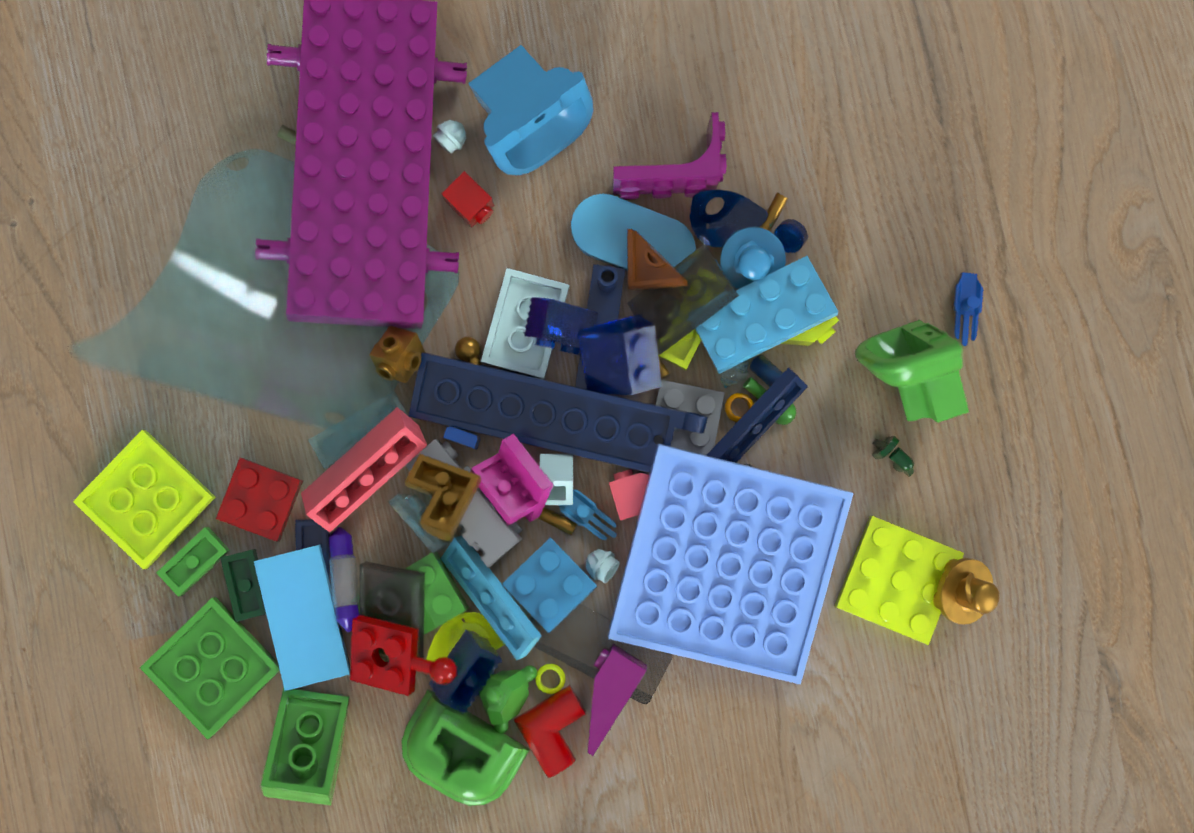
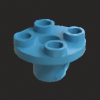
M746 227L733 232L724 243L720 254L722 272L726 280L737 289L785 267L786 263L785 251L780 240L772 232L760 227Z

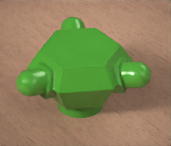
M528 665L522 670H502L497 674L490 671L479 681L476 693L480 696L484 710L491 724L494 725L495 731L503 734L508 730L509 720L519 714L528 698V683L537 676V669L534 666Z

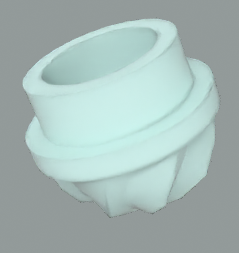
M448 120L436 127L438 131L433 135V138L449 154H452L456 149H462L466 139V131L461 123Z
M597 549L587 556L586 569L592 579L607 583L614 576L620 562L614 558L615 554L613 552Z

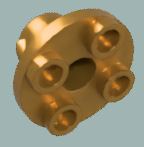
M971 558L952 559L945 566V571L939 580L933 602L945 618L954 623L966 625L977 621L984 614L994 611L999 603L1000 594L996 585L993 584L990 570L984 563Z

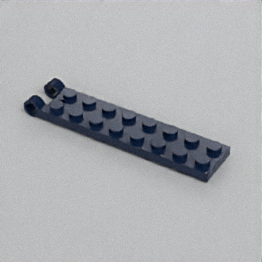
M421 353V364L418 368L409 411V417L503 439L514 434L520 443L649 473L657 448V444L654 442L656 435L663 437L662 445L671 447L675 428L704 433L708 419L707 416L662 407L430 353Z

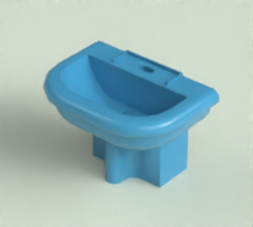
M522 45L468 83L479 104L489 114L484 122V132L487 135L484 143L497 167L508 175L519 176L530 173L564 150L584 132L591 121L594 111L593 98L583 73L579 71L573 73L563 67L544 71Z

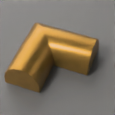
M419 454L404 482L409 488L433 496L419 521L421 527L434 537L447 541L451 540L481 483V477L453 465Z

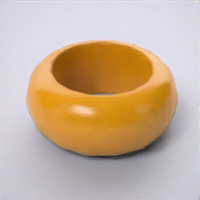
M744 393L732 394L725 402V413L734 422H738L741 417L735 416L731 411L733 400L743 399L748 405V410L754 405L753 400Z

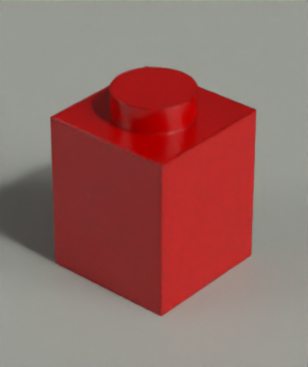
M465 171L441 193L444 201L471 227L477 222L480 225L483 224L493 213L491 209L494 206L492 197Z

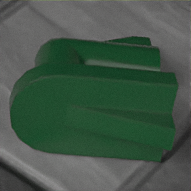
M895 436L887 437L885 441L876 439L872 444L877 450L872 456L875 459L886 457L900 440ZM896 448L889 456L893 461V467L896 471L904 472L910 477L914 473V461L901 448Z

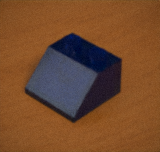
M637 314L578 330L586 388L588 390L605 394L635 395L662 387L655 327L641 315Z

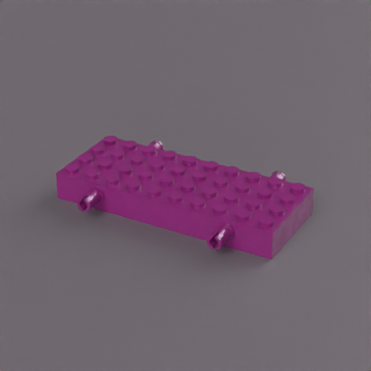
M304 0L301 44H298V47L267 45V66L296 67L297 71H300L291 236L287 238V241L256 238L257 248H255L256 260H281L289 264L286 307L288 321L421 329L424 316L425 274H428V271L458 273L459 252L429 251V248H427L434 84L437 81L466 84L467 63L438 61V57H435L437 2Z

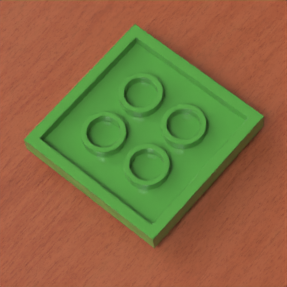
M212 597L140 667L207 740L212 738L280 671L277 660L239 621L235 622L234 615L216 597Z

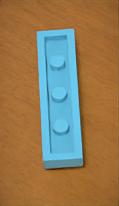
M462 535L455 537L441 557V560L516 660L526 657L541 638L540 633L491 569L481 560V556L474 547H471Z

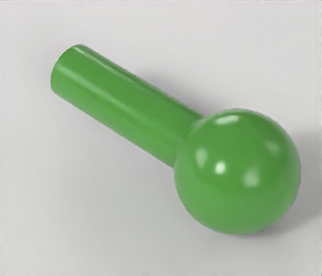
M749 377L743 384V388L757 399L767 391L752 377ZM792 403L775 422L780 425L791 423L796 416L795 405Z

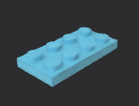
M805 256L690 313L689 317L718 374L837 316L838 310L809 257Z

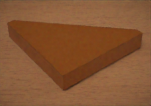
M627 229L629 290L687 286V280L640 233L633 229Z

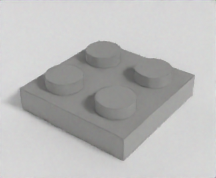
M660 380L656 405L708 417L704 433L675 428L671 447L702 455H707L715 445L725 392ZM656 435L654 437V442L656 444H662L663 437L660 435Z

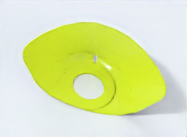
M476 612L462 613L445 622L440 627L429 647L426 659L434 661L440 657H448L455 664H465L488 656L505 644L482 614ZM473 631L481 637V647L477 651L467 652L462 648L461 638L466 632Z

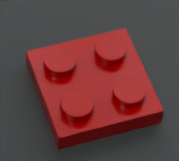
M239 458L216 519L280 542L303 480L245 458Z

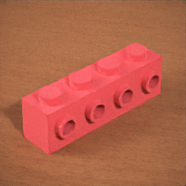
M396 407L301 493L306 515L328 532H331L427 446L420 426Z

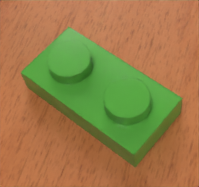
M204 527L156 573L180 597L221 560V557H225L230 550L209 527Z

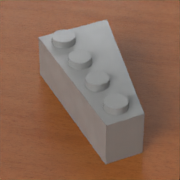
M434 439L419 453L463 469L455 460L459 454L447 440L442 444L439 440ZM419 454L405 465L409 471L412 469ZM467 465L463 470L470 472L471 468ZM478 487L459 526L462 528L460 531L464 539L477 551L481 550L484 554L481 560L487 567H490L523 540L519 535L523 529L517 522L508 526Z

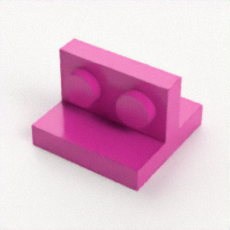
M514 434L503 439L498 454L472 467L470 470L471 473L481 477L480 490L508 526L524 516L529 522L540 517L554 485Z

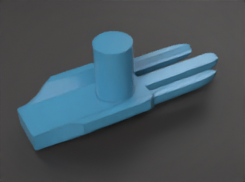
M573 490V505H559L560 512L578 526H584L602 540L607 539L605 535L588 523L589 520L612 538L617 536L614 531L593 515L594 513L614 528L617 526L616 523L599 510L596 503L579 490Z

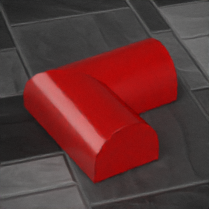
M568 685L513 719L547 778L562 772L576 760L560 733V730L587 714L571 685Z

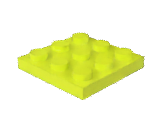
M141 430L73 502L144 570L148 569L216 497L146 430Z
M870 516L834 607L929 645L941 615L940 609H937L933 602L939 580L945 571L947 562L952 559H962L964 553L877 517Z

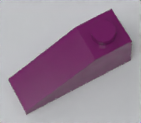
M612 644L609 651L603 648L593 664L597 670L594 678L587 751L592 756H594L647 671V664L615 644Z

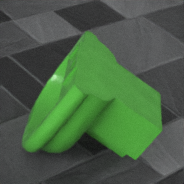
M917 320L872 336L860 343L856 348L855 356L858 362L884 383L898 387L907 421L931 418L939 423L969 412L959 370L963 367L962 346L959 341L948 336L941 329L930 323Z
M431 690L426 691L409 720L401 740L402 756L405 763L418 779L454 801L468 806L485 805L498 799L509 787L530 751L525 745L504 733H498L492 725Z

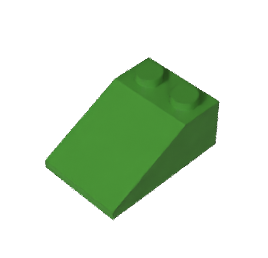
M437 551L428 554L351 601L353 605H359V615L418 629V638L470 608ZM379 648L383 658L387 657L388 655L385 651Z
M283 688L260 786L265 797L331 806L340 763L349 697L296 689L285 691Z

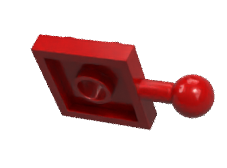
M358 615L352 619L350 681L409 696L415 691L416 671L430 674L434 682L445 685L454 680L457 674V667L454 661L448 657H440L434 661L417 657L418 629L363 615ZM379 648L383 649L389 656V662L384 661L380 657Z

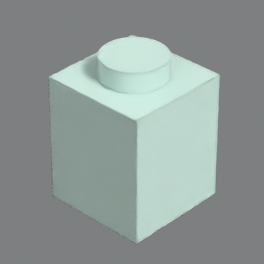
M540 454L539 467L554 484L545 505H573V455Z

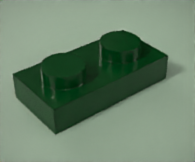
M256 549L221 557L235 622L265 615L266 611L254 561L258 560Z

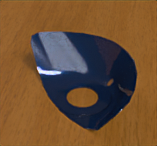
M720 189L700 191L692 197L690 208L691 227L696 237L703 244L710 247H723L733 232L746 227H760L768 217L765 209L736 192ZM717 197L722 198L724 201L722 209L715 214H708L706 212L708 202Z

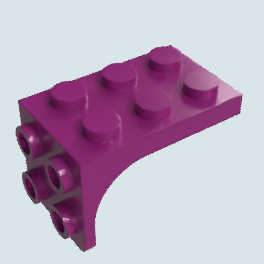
M711 112L707 126V151L700 158L686 164L613 166V195H620L622 199L631 200L639 198V194H652L653 198L663 199L671 197L672 193H684L685 197L692 198L700 191L716 190L718 183L723 182V174H726L727 169L726 154H720L722 141H725V122L719 121V113Z

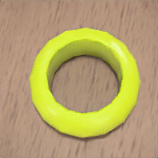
M552 663L541 666L535 678L538 689L546 694L559 692L564 687L566 681L563 669ZM547 670L556 671L560 677L559 684L554 688L545 687L541 682L543 672Z

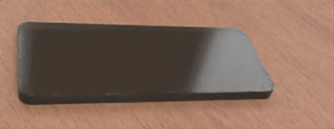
M579 604L551 633H548L532 615L529 619L541 635V638L534 645L535 648L592 678H595L597 670L593 666L596 658L603 648L609 651L612 644L617 645L647 664L645 675L630 697L641 704H648L651 701L672 660V654L608 639L607 635L611 619L582 604Z

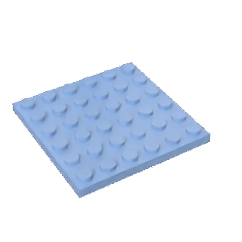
M657 444L607 635L608 639L801 685L853 493Z

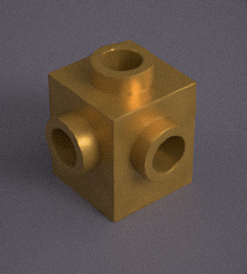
M389 326L380 340L374 345L369 356L376 367L377 374L383 379L407 383L421 364V353L426 352L417 333Z

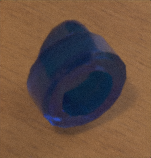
M794 219L782 221L774 230V235L780 240L786 253L798 252L808 240V233L804 225Z

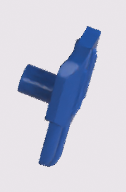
M962 272L955 286L953 308L955 312L954 335L956 339H959L961 316H963L961 343L963 346H966L968 344L970 316H972L971 340L973 341L977 337L978 316L982 312L983 287L978 281L977 274Z

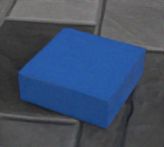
M451 426L446 428L443 436L445 439L476 450L481 441L479 436Z

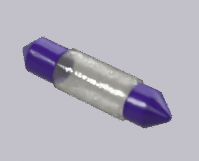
M337 527L329 537V566L333 607L335 608L336 621L347 632H351L352 619L359 615L360 605L356 557L353 553L352 535L342 527Z

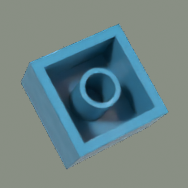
M551 537L502 584L548 633H551L597 588V585Z

